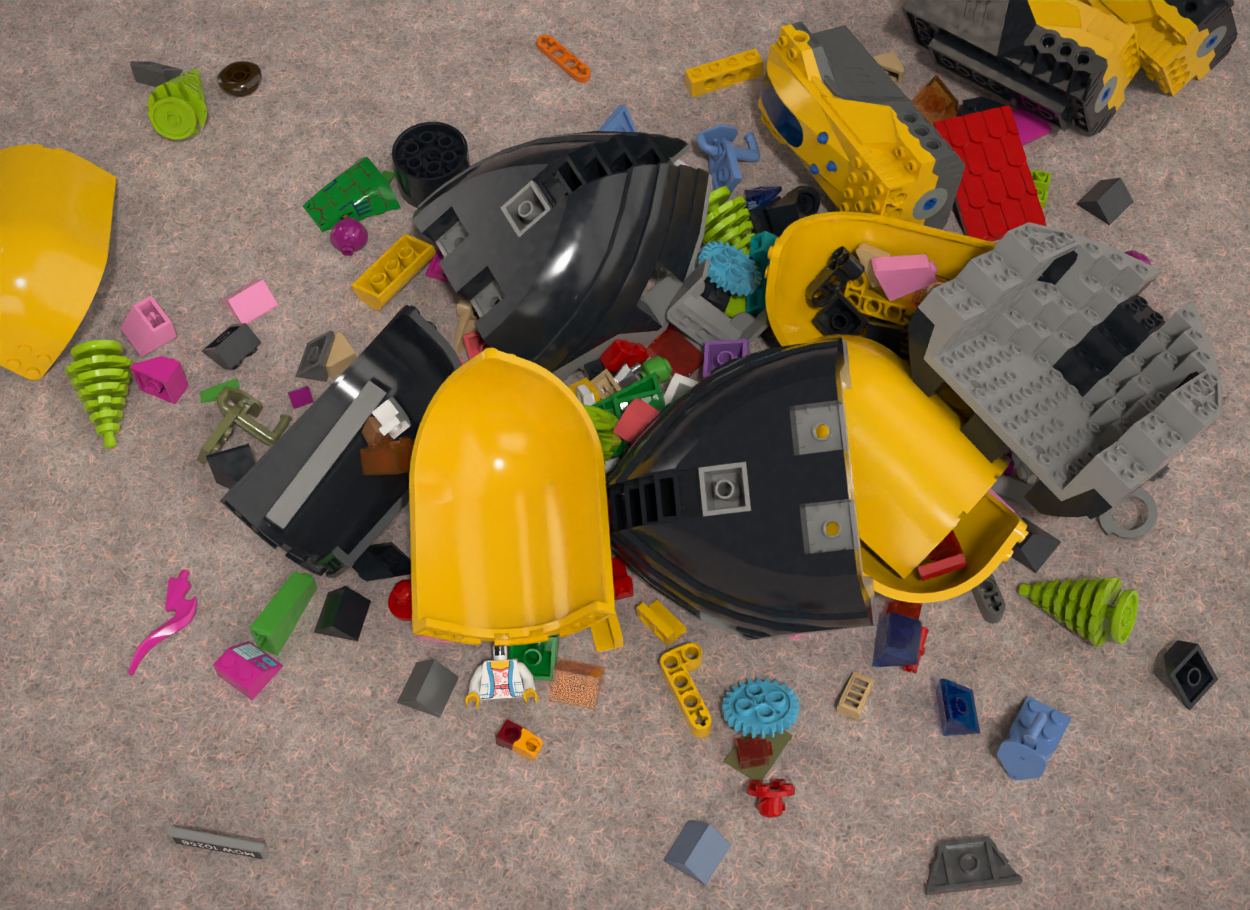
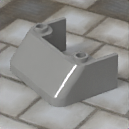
M706 258L686 278L668 308V320L703 347H705V341L748 339L750 344L769 326L766 308L755 318L746 312H740L731 319L700 295L705 289L704 280L706 279L710 262Z

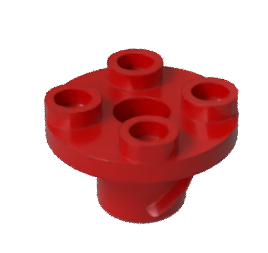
M411 579L398 582L388 598L389 610L394 617L402 621H412Z
M772 779L771 783H763L762 780L748 781L747 794L759 797V804L756 809L759 810L760 815L767 818H775L781 816L783 811L786 810L783 797L794 795L795 787L792 783H786L785 779Z

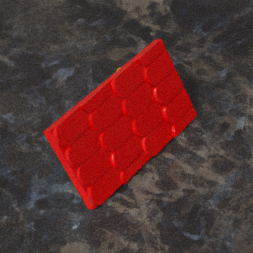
M1010 105L933 123L941 137L947 141L965 164L955 202L966 236L993 242L1001 240L1009 230L1028 222L1047 226Z

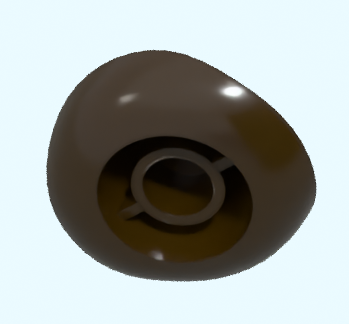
M237 61L223 68L219 72L217 80L219 85L228 93L235 96H244L252 93L258 87L261 70L253 62Z

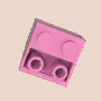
M152 296L133 305L120 327L140 357L177 337L172 322Z

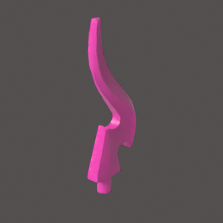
M181 570L178 578H169L165 609L167 612H176V615L141 642L131 661L129 675H134L141 660L155 645L186 627L194 618L197 611L196 596L191 600L184 599L192 587L190 582H187L190 574L188 571Z

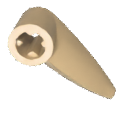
M465 299L460 300L456 307L459 319L454 334V351L458 356L464 350L462 335L476 331L477 328L474 323L480 319L471 301Z

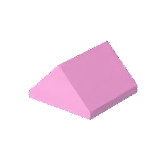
M255 279L222 299L238 321L246 324L278 306L263 279Z

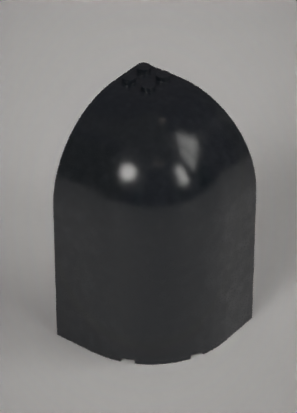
M404 305L362 353L223 496L220 502L272 548L280 547L286 551L285 556L300 567L319 576L326 573L325 575L328 578L338 577L351 567L409 502L410 462L418 428L429 403L439 387L455 370L462 366L456 352L449 342L437 331L436 326L432 322L426 321L415 306ZM368 381H371L387 393L377 408L390 397H393L408 416L411 423L409 428L395 439L390 436L388 441L380 442L378 447L370 448L362 434L364 424L284 530L265 518Z

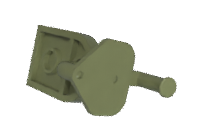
M225 386L217 397V405L224 419L201 448L197 461L205 464L207 461L206 455L217 453L221 444L224 445L229 439L230 433L234 429L232 427L234 424L265 445L271 446L284 433L290 421H292V417L281 414L279 423L271 432L246 415L247 413L257 418L263 408L262 404L243 390ZM228 398L235 404L233 407L226 403Z

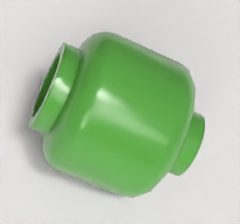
M655 356L642 363L641 367L643 369L639 372V375L642 379L656 371L659 382L662 384L670 379L672 369L666 358Z

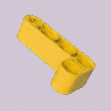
M865 270L861 275L864 282L849 280L847 282L844 296L861 313L905 325V323H910V316H913V313L920 305L901 298L889 301L886 294L868 289L870 281ZM851 295H856L859 301H853ZM871 300L876 301L879 307L872 306ZM891 306L897 307L899 313H894L891 310Z
M687 643L662 655L660 671L691 733L697 738H705L711 732L712 718L689 675V672L701 666L702 649L696 643ZM695 655L697 656V658L689 659L687 658V656ZM674 664L676 665V667L667 668L666 665ZM678 683L686 684V686L682 688H679L675 685ZM693 702L696 706L687 707L685 704ZM698 715H699V720H700L701 724H700V723L697 724V716H698Z

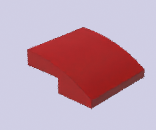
M963 552L918 566L922 581L965 568L967 565Z

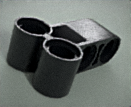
M844 246L839 247L832 254L829 265L807 287V296L814 305L819 307L825 306L849 280L858 279L864 272L865 266ZM832 276H837L833 282H829ZM818 291H822L819 297H814Z

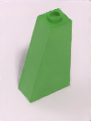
M294 571L253 622L249 629L259 649L277 656L279 655L317 590L315 580L311 575L307 573L300 574Z

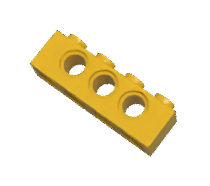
M755 48L686 69L685 86L693 98L763 76V60Z

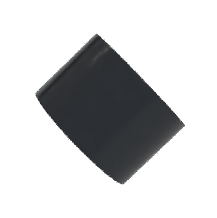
M424 122L411 126L397 137L392 147V160L399 192L402 198L415 208H418V205L439 187L471 166L468 145L464 135L458 129L446 123Z

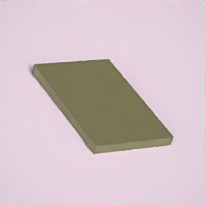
M783 730V734L777 731L774 732L773 738L766 734L765 739H762L760 734H757L755 738H752V733H748L746 736L742 735L725 758L724 763L752 780L763 781L788 742L792 740L793 735Z

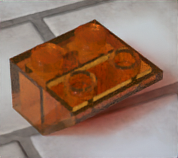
M391 437L368 443V447L360 449L363 475L402 474L410 471L415 440H412V437L399 438V441H394Z

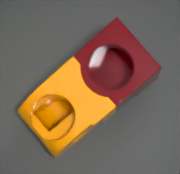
M508 719L496 736V745L503 748L506 747L532 761L536 759L544 745V742L539 737Z

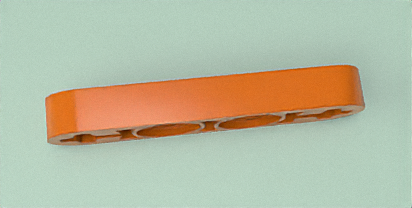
M545 34L537 38V48L575 81L585 83L590 80V68L552 36ZM561 52L562 55L554 56L553 53ZM568 62L574 63V65L570 67L566 66L565 64Z

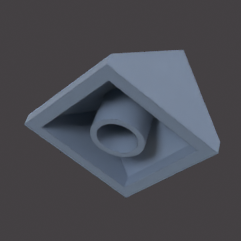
M689 820L663 861L706 886L731 845L711 824Z

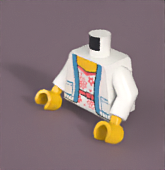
M493 646V660H485L482 665L477 667L470 680L468 695L465 699L466 708H468L469 702L475 701L476 709L480 706V700L523 697L526 705L529 706L528 699L535 697V701L538 703L539 698L535 691L533 675L524 663L518 662L517 658L507 659V646Z

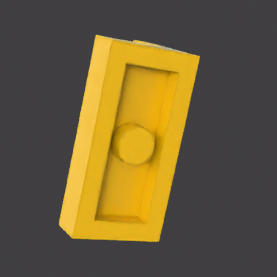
M655 600L649 606L642 602L636 607L637 617L667 647L687 631V628L658 600Z
M616 610L615 615L590 626L597 652L624 646Z

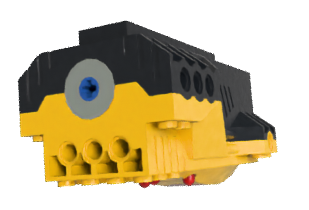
M907 0L902 6L914 42L930 50L935 64L1063 131L1071 124L1090 135L1102 132L1124 102V90L1141 67L1135 26L1129 22H1121L1113 14L1102 13L1098 7L1094 5L1089 6L1078 0Z
M1078 0L1089 6L1094 5L1098 7L1102 13L1113 14L1121 22H1129L1135 26L1141 58L1139 70L1142 68L1146 72L1145 76L1153 82L1155 80L1159 83L1158 87L1163 93H1169L1172 96L1178 93L1192 78L1195 77L1199 81L1229 54L1232 44H1234L1238 35L1231 9L1234 5L1233 0Z

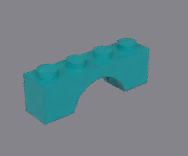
M767 231L751 236L750 256L756 261L759 271L762 273L760 276L762 280L758 289L752 295L749 293L747 296L746 313L755 317L766 308L767 278H765V271L767 266L770 265V259L767 256L770 246H774L775 240L778 237Z

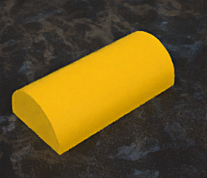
M406 233L403 234L351 284L354 293L362 302L374 310H381L435 257V248L433 245Z

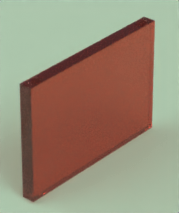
M670 324L646 348L647 354L651 358L660 356L668 360L672 369L670 374L672 377L677 373L690 378L704 363V354Z

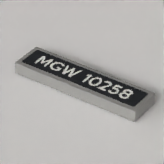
M171 827L169 837L176 844L265 860L269 852L265 844L177 827Z

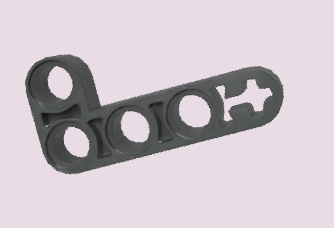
M991 574L982 583L971 589L984 620L993 624L1001 621L1006 605L993 574ZM981 589H987L989 592H983Z

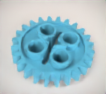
M721 240L718 243L712 241V243L708 242L700 251L698 264H701L706 258L710 260L706 277L711 278V283L716 282L717 288L723 287L724 292L730 290L732 295L736 292L739 297L742 294L748 296L749 293L752 295L761 284L762 278L760 276L762 273L758 271V266L753 265L756 261L750 260L749 254L744 255L743 249L737 250L736 245L730 247L728 242L724 245Z
M757 677L756 682L748 679V684L740 681L739 688L732 686V692L727 691L726 698H723L722 713L724 721H728V727H734L735 732L743 730V736L752 733V738H755L757 734H760L762 739H765V735L769 734L773 738L776 731L783 734V728L790 730L791 724H796V718L799 717L797 694H793L792 688L787 689L786 683L779 686L778 680L771 683L769 678H766L764 682H761V679Z

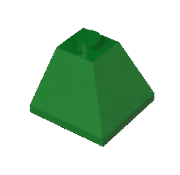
M560 635L549 636V641L510 646L509 658H517L518 662L524 663L533 675L534 680L555 681Z

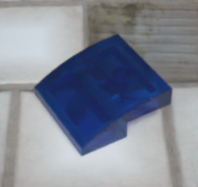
M760 186L745 190L747 202L745 208L752 210L763 206L782 191V186Z

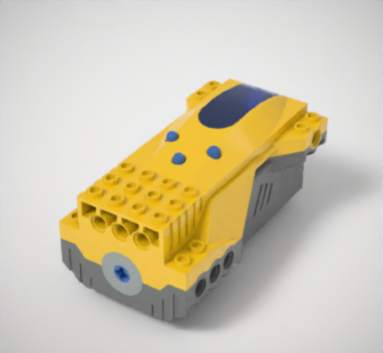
M802 21L782 26L777 39L778 42L770 45L758 103L759 109L763 112L761 116L763 124L769 128L780 144H787L839 208L840 212L882 215L942 230L947 224L961 182L962 173L965 169V164L958 154L953 151L947 141L941 137L935 127L915 107L913 102L902 92L846 25L813 34Z

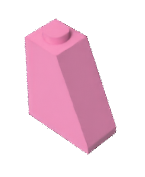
M927 254L875 257L871 259L874 274L889 301L937 282L935 273H938L937 266L934 260L930 262Z

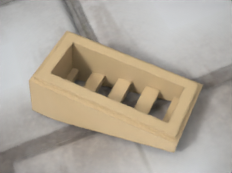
M853 671L838 703L836 712L859 721L875 679ZM855 679L868 683V686L865 687L855 683ZM852 686L865 691L864 694L853 690ZM849 694L861 698V701L853 697H850ZM846 700L854 704H857L858 707L847 704Z

